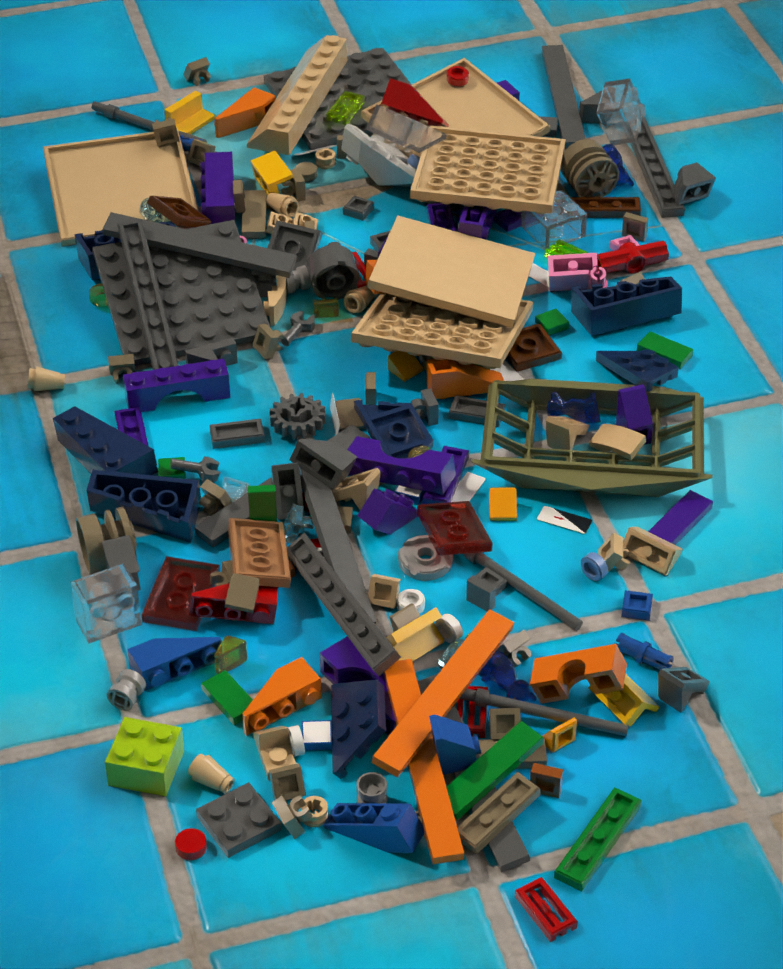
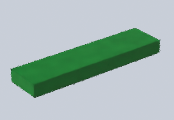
M520 721L453 780L446 788L455 819L461 818L543 745V737Z
M614 787L554 871V878L582 892L640 809L642 800Z

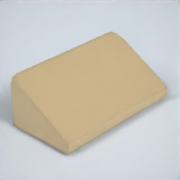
M629 527L623 541V547L630 551L628 557L665 576L669 574L683 551L682 548L639 527Z

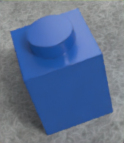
M435 714L429 716L443 775L466 770L477 760L476 755L481 754L478 737H471L467 724Z

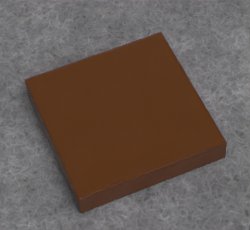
M149 196L147 204L177 226L195 228L211 224L208 217L182 198Z
M539 323L522 328L506 359L514 370L519 372L562 359V352Z

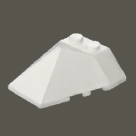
M346 124L341 150L348 154L346 158L356 165L359 163L379 186H412L417 169L407 162L408 157L380 133L374 132L372 137H369L358 127Z

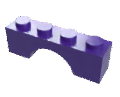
M224 359L123 375L128 408L140 407L141 412L155 410L157 404L164 396L179 390L193 391L199 394L205 402L230 398L229 373Z
M356 436L347 449L357 456L348 476L378 468L381 472L379 480L381 483L400 485L442 495L456 476L454 456L450 453L427 450L423 454L412 458H394L382 451L380 440Z
M348 637L320 652V672L332 684L378 680L384 685L385 733L389 736L397 725L383 673L378 676L372 670Z

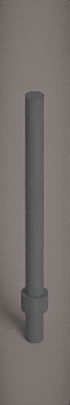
M96 101L92 103V110L101 112L108 118H118L154 131L152 124L155 122L119 110V107L111 104L105 105ZM179 131V135H184V137L186 138L202 139L194 135Z
M454 536L451 539L450 544L464 553L467 560L473 564L478 563L484 568L487 567L507 580V584L576 631L581 628L582 620L490 559L481 548L475 544H468L458 536Z
M478 688L477 691L466 689L459 698L474 702L475 706L486 708V705L497 708H520V713L563 723L575 717L577 719V726L624 737L627 736L629 726L489 694V690Z

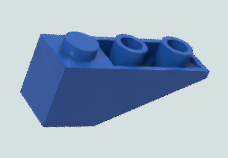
M220 637L154 638L127 649L130 669L139 673L146 681L144 691L223 659Z
M337 803L323 824L325 829L387 853H413L425 834L422 822L411 804Z

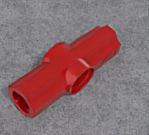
M665 241L636 246L635 243L627 242L621 245L618 250L597 254L598 271L599 267L605 269L606 274L627 270L629 273H638L646 265L668 260L669 252Z

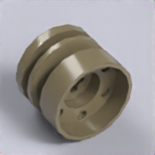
M592 139L578 140L563 152L560 171L579 197H604L615 188L619 180V169L597 141Z
M123 507L115 509L116 521H114L111 511L106 510L104 512V524L101 525L94 513L76 517L79 543L89 574L107 570L101 541L129 535L136 555L137 542L134 528Z

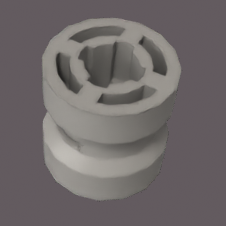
M305 265L297 267L295 271H292L290 278H286L287 294L294 293L299 288L301 290L311 288V281Z
M131 669L122 670L116 679L117 683L113 684L107 692L109 702L123 711L132 709L137 701L136 696L141 695L146 688L145 679Z
M369 772L360 776L357 780V803H387V781L385 777L376 772Z

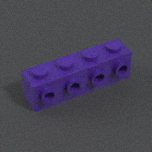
M232 151L205 153V162H201V211L203 215L210 219L211 224L235 220Z
M464 206L459 220L458 232L488 240L489 228H492L493 216L496 215L497 209H490L485 206Z

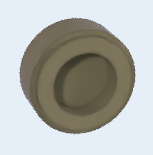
M301 162L295 166L294 169L299 168L305 182L316 179L317 166L315 164Z

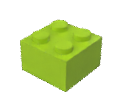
M124 717L105 761L108 786L166 797L184 753L182 727Z

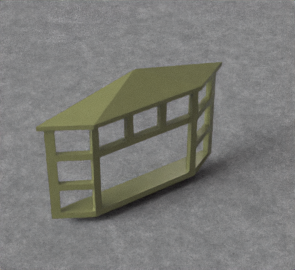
M546 379L495 380L488 387L481 460L472 459V463L525 489L660 497L712 478L711 474H704V397L695 392H681L666 387L652 386V390L646 392L653 421L652 455L636 454L632 460H629L617 453L533 448L537 410L617 415L619 389L636 385ZM499 394L527 408L528 421L498 408ZM692 406V420L660 430L661 417ZM496 419L526 433L525 446L496 433ZM692 431V445L660 455V442ZM494 443L522 458L493 456ZM692 456V469L662 467Z

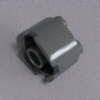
M331 242L307 256V271L313 291L319 298L325 300L326 297H333L334 300L344 299L348 291L357 288L360 275L354 255L348 248L341 246L339 242Z

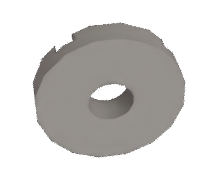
M431 535L415 536L403 543L404 546L399 549V567L404 574L413 579L422 581L435 580L443 577L451 570L453 564L452 548L443 539L439 541L435 539V536ZM423 555H428V556H430L431 558H429V559H422V558H420V557L423 556Z

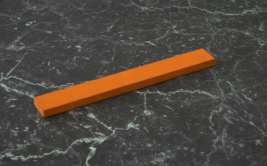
M489 609L373 755L371 763L398 778L431 736L432 728L429 716L435 714L445 717L512 631L515 622Z
M412 659L396 661L383 672L396 725L400 723L421 696ZM431 734L407 765L433 864L464 860L463 846Z

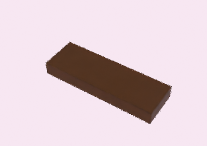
M570 197L571 218H623L626 212L641 216L639 197Z

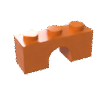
M617 644L535 658L530 686L541 704L568 699L572 686L584 679L588 680L595 694L623 690L627 662Z

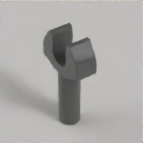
M303 311L294 313L290 317L291 326L293 327L284 335L285 338L281 339V343L284 346H289L301 331L312 332L315 329L314 315L303 321Z
M204 456L203 460L199 463L171 458L170 469L198 473L202 482L206 479L215 482L220 475V471H217L219 462L210 457Z

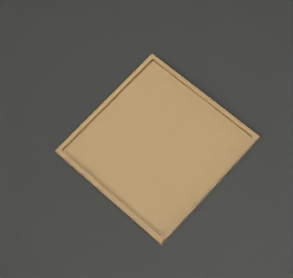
M462 58L412 84L443 117L450 128L538 137L550 132V125L466 58ZM454 66L466 68L469 72L468 83L459 87L450 85L447 82L448 69ZM382 100L361 111V117L405 155L410 157L411 154H416L421 157L430 128L427 125L428 121L420 119V122H415L408 119L406 114L400 113L399 116L388 113L387 108L381 104Z
M178 129L179 141L157 146L154 132L44 146V158L61 245H75L74 234L83 233V237L95 236V231L103 229L110 212L156 223L170 221L147 204L149 196L152 195L182 198L198 210ZM175 225L176 227L182 228V229L194 228V227H181V226Z
M397 215L369 278L367 288L513 328L536 253Z

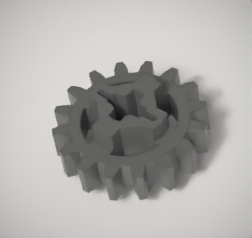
M300 393L299 396L295 397L293 394H290L289 399L280 397V403L274 402L273 408H270V425L274 427L275 433L282 431V437L284 438L292 435V439H296L297 436L306 439V434L309 433L315 436L316 430L322 431L323 424H326L325 406H321V400L313 401L312 395L304 398L303 393Z

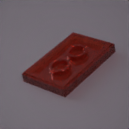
M470 501L417 505V515L438 556L492 551L493 543Z
M166 556L141 615L142 622L197 631L202 617L189 616L191 595L194 592L215 586V584H210V574L220 572V565Z

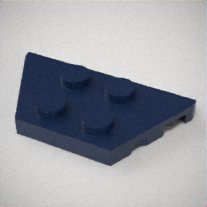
M653 350L596 351L597 362L636 386L643 384L646 392L652 390V385L655 382L661 386L666 381L678 377V366L669 362L667 358L657 355Z
M363 400L354 401V409L370 437L381 441L382 451L388 456L402 459L412 458L423 454L433 447L434 440L412 403L399 402L393 404L378 401V405H363Z
M378 680L331 685L333 774L340 779L348 774L345 770L348 763L355 756L361 759L368 752L370 746L377 742L386 732L384 685Z

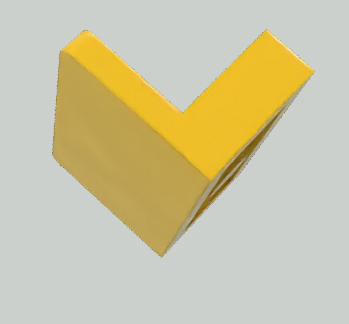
M197 91L192 92L164 109L165 121L168 117L174 119L176 128L188 134L194 133L215 118L213 113L203 109L202 94Z
M276 151L250 160L254 177L261 188L266 190L267 196L270 193L279 194L277 185L293 178L291 171Z
M437 607L386 637L401 656L399 660L412 659L414 661L444 642L443 637L434 624V621L442 617Z
M625 674L623 690L595 694L625 725L630 727L645 709L657 712L660 708L627 674Z

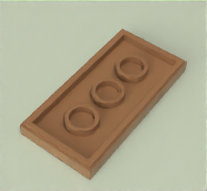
M229 518L228 533L232 574L236 573L259 578V586L290 588L291 575L284 524L274 521Z

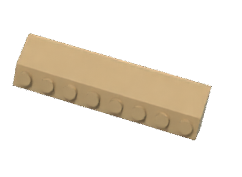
M326 35L305 52L248 141L247 148L268 152L276 151L284 155L291 154L347 63L346 38Z

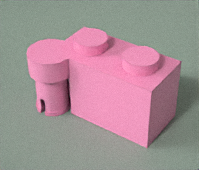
M597 253L548 256L550 292L570 291L571 287L580 286L581 290L592 289L594 284H602L603 288L608 287L605 269L599 267L598 271Z

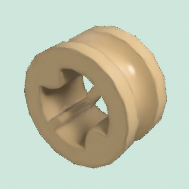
M323 148L315 153L317 167L330 169L336 165L334 150Z
M319 796L305 798L306 805L301 807V811L307 807L312 812H314V809H318L320 812L317 813L315 811V814H312V818L303 823L310 827L323 825L328 818V803Z

